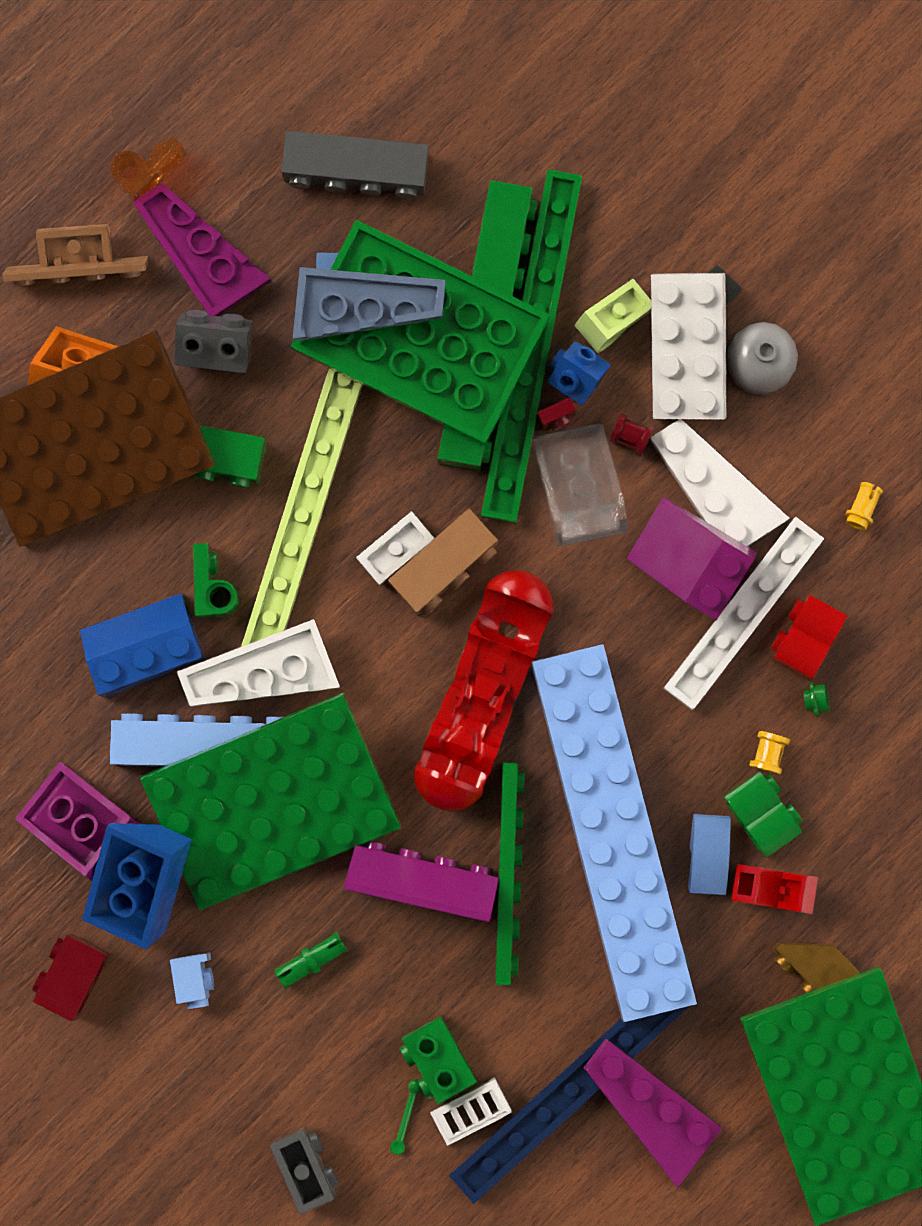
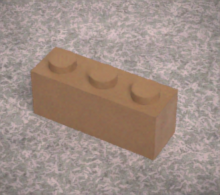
M468 508L388 579V583L417 616L423 611L428 615L444 601L440 596L451 587L455 591L471 577L467 572L478 563L482 567L497 554L494 548L498 545V539Z

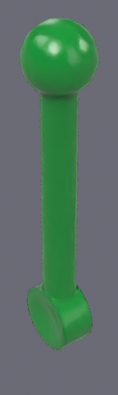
M417 1079L411 1080L408 1084L410 1093L397 1138L392 1141L390 1146L391 1152L395 1155H400L405 1150L403 1140L417 1093L422 1090Z

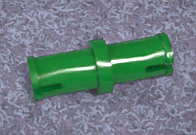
M335 932L332 936L310 949L307 947L300 950L302 954L281 967L274 969V972L286 990L309 974H318L321 972L320 968L347 953L348 950L337 932Z

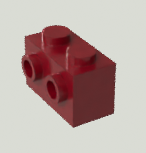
M74 934L66 935L64 940L58 938L49 955L53 962L48 972L42 971L33 985L32 991L36 992V995L32 1002L71 1022L77 1020L111 953Z

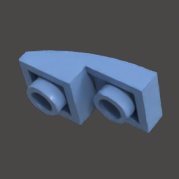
M693 814L689 847L692 853L688 880V890L690 893L726 895L730 855V816Z

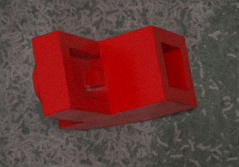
M737 864L731 900L813 914L818 877Z

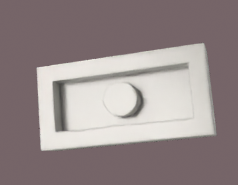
M411 511L356 558L377 584L381 586L435 538Z

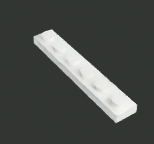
M795 517L663 689L690 710H693L824 538Z

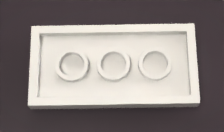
M725 273L651 274L653 419L724 420L726 418Z

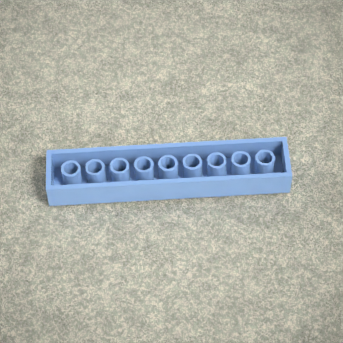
M604 645L532 662V670L622 1022L697 1004Z

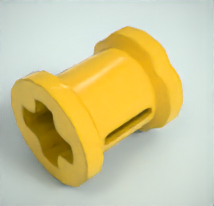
M759 731L757 737L760 738L757 753L755 760H751L749 766L781 775L782 769L779 765L784 747L789 745L790 739L773 733Z

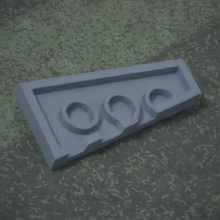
M300 267L293 341L442 319L445 280Z

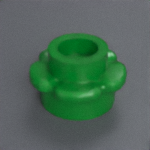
M811 682L810 689L804 690L805 707L807 712L813 711L815 717H819L820 713L830 712L828 690L825 683L815 685L814 682Z

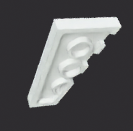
M682 419L677 420L650 438V442L701 519L747 547L790 519Z
M314 619L177 671L191 707L340 688Z

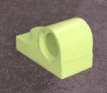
M632 279L585 311L574 326L593 349L600 353L615 342L627 328L651 312V299Z

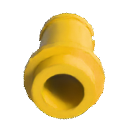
M868 482L860 484V489L851 510H847L845 513L846 517H848L846 523L849 526L865 531L868 526L873 524L871 517L883 492L880 487L877 486L875 490H872L874 484Z

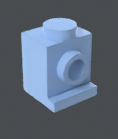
M210 952L170 960L177 1004L186 1003L187 1009L209 1006V990H214V978L212 969L205 968L204 962L211 960Z

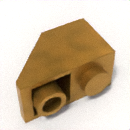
M776 943L772 947L778 954L774 958L777 964L789 975L795 971L804 981L800 987L805 993L860 973L831 944Z

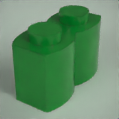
M756 772L722 796V799L762 856L768 857L802 833L798 825L803 821L791 804L785 807L777 795L782 791L772 776L768 774L764 777L761 772Z

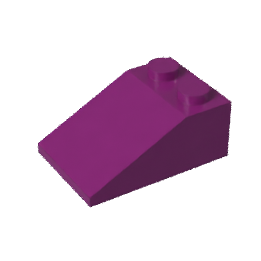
M663 497L627 559L683 601L717 621L754 561L757 552L666 497Z
M62 762L58 763L15 818L16 821L91 881L93 880L107 825L110 823L140 824Z

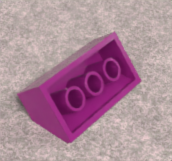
M368 841L364 843L363 847L355 845L344 884L345 890L490 922L499 877L492 876V868L472 864L471 870L468 871L456 868L457 860L436 856L435 863L420 860L422 853L400 848L399 855L385 852L386 844Z

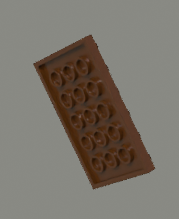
M157 330L0 397V505L19 547L216 465Z

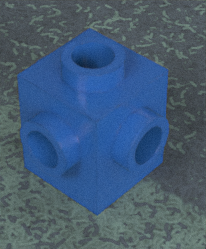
M575 341L567 351L561 348L549 365L554 371L547 382L554 386L562 395L571 397V399L583 406L595 392L611 364L596 355L591 348Z

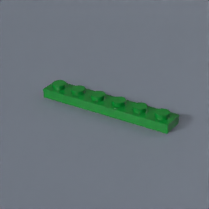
M503 763L496 985H510L511 977H518L519 956L511 955L512 940H519L520 918H513V903H520L521 881H514V866L521 867L522 845L515 844L516 830H523V808H516L517 793H524L525 772L518 771V763Z

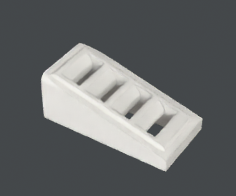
M494 1077L431 1111L430 1114L448 1146L512 1113V1109ZM488 1091L498 1108L491 1112L482 1095ZM475 1098L485 1115L478 1119L469 1102ZM461 1105L464 1106L472 1121L467 1126L457 1110V1107ZM449 1111L459 1128L454 1133L443 1115Z

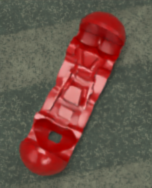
M522 570L502 572L493 577L484 589L483 601L468 631L467 643L459 660L454 682L444 697L438 715L433 721L424 743L421 758L414 768V782L418 793L428 804L443 811L465 810L475 804L483 795L485 782L491 773L510 720L513 703L517 699L529 667L537 655L542 634L554 612V600L550 589L539 577L530 572ZM502 622L509 623L518 628L514 639L498 633Z

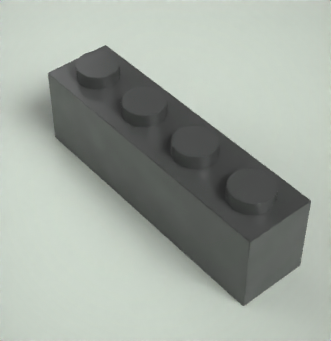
M286 131L281 173L284 182H289L291 187L308 189L310 185H320L331 192H345L346 188L360 189V193L370 196L381 195V192L395 193V196L398 198L415 199L416 195H425L429 157L428 144Z

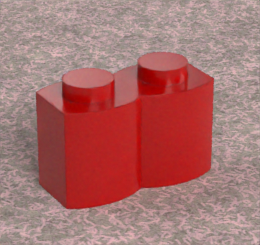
M811 595L804 602L798 599L787 617L793 621L788 632L785 633L780 630L770 648L776 652L772 661L811 681L848 616Z

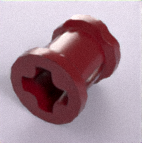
M621 413L609 442L613 444L618 442L635 450L636 455L641 457L654 427L650 425L647 428L628 420L627 416Z

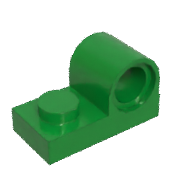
M208 543L193 544L195 616L198 619H213L233 615L240 607L241 599L238 591L227 581L212 580V574H218L217 552H212V548ZM219 590H228L231 594L230 603L223 608L215 607L213 605L214 594Z

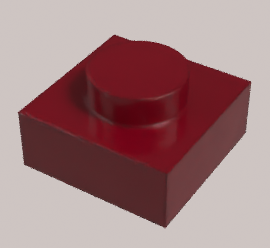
M571 397L537 412V420L542 431L551 428L552 432H555L572 424L571 418L575 417L576 408Z

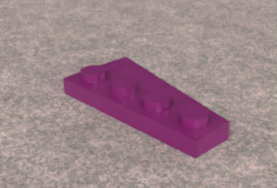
M163 183L133 201L135 208L208 315L221 316L271 283V279L264 272L255 267L247 257L228 243L220 233L202 220L194 210Z
M605 1039L584 1066V1069L678 1188L722 1128L608 1039Z

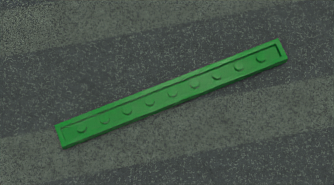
M547 169L522 301L550 314V319L500 415L481 518L513 524L517 522L582 175Z

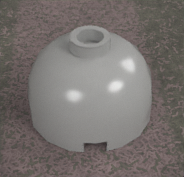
M767 322L750 324L737 332L730 342L726 353V367L732 377V381L745 392L756 395H767L787 385L796 371L798 360L795 341L789 333L780 326Z

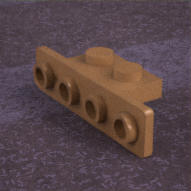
M109 224L37 229L36 231L40 264L10 266L5 269L2 275L3 282L13 281L14 286L31 285L35 283L36 279H49V283H64L70 281V277L84 276L85 280L93 281L104 279L106 277L105 274L119 273L122 278H132L140 276L141 271H146L149 262L148 256L113 259Z

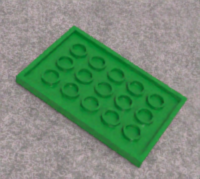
M355 220L330 270L445 280L442 319L293 341L290 346L291 350L486 445L550 319V314L373 227Z
M344 692L147 773L140 778L160 825L192 839L182 873L199 911L354 848L355 845L359 846L401 828L400 820Z
M879 966L740 1018L815 1226L922 1187V1082L884 974Z

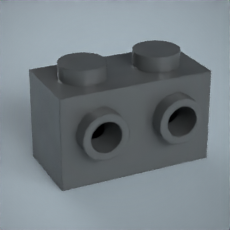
M203 310L182 312L176 323L174 365L246 373L251 360L253 320L244 319L243 316L238 314H225L222 317L212 316Z
M306 1125L272 1141L270 1148L300 1215L335 1199L337 1194L335 1188L340 1186L332 1166L325 1167L320 1153L324 1152V1147L316 1131L310 1133Z

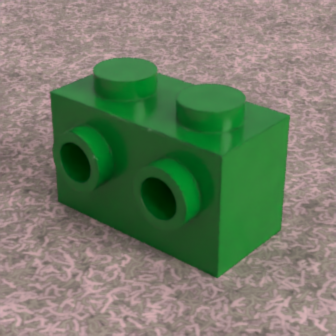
M441 1015L402 1037L405 1045L399 1049L409 1067L416 1064L422 1078L417 1081L428 1100L434 1097L437 1104H440L477 1083L473 1071Z

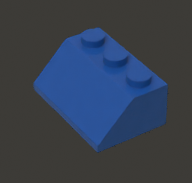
M182 593L80 630L86 662L98 695L104 698L206 661Z
M108 824L82 920L141 948L148 949L166 933L192 839L161 825Z

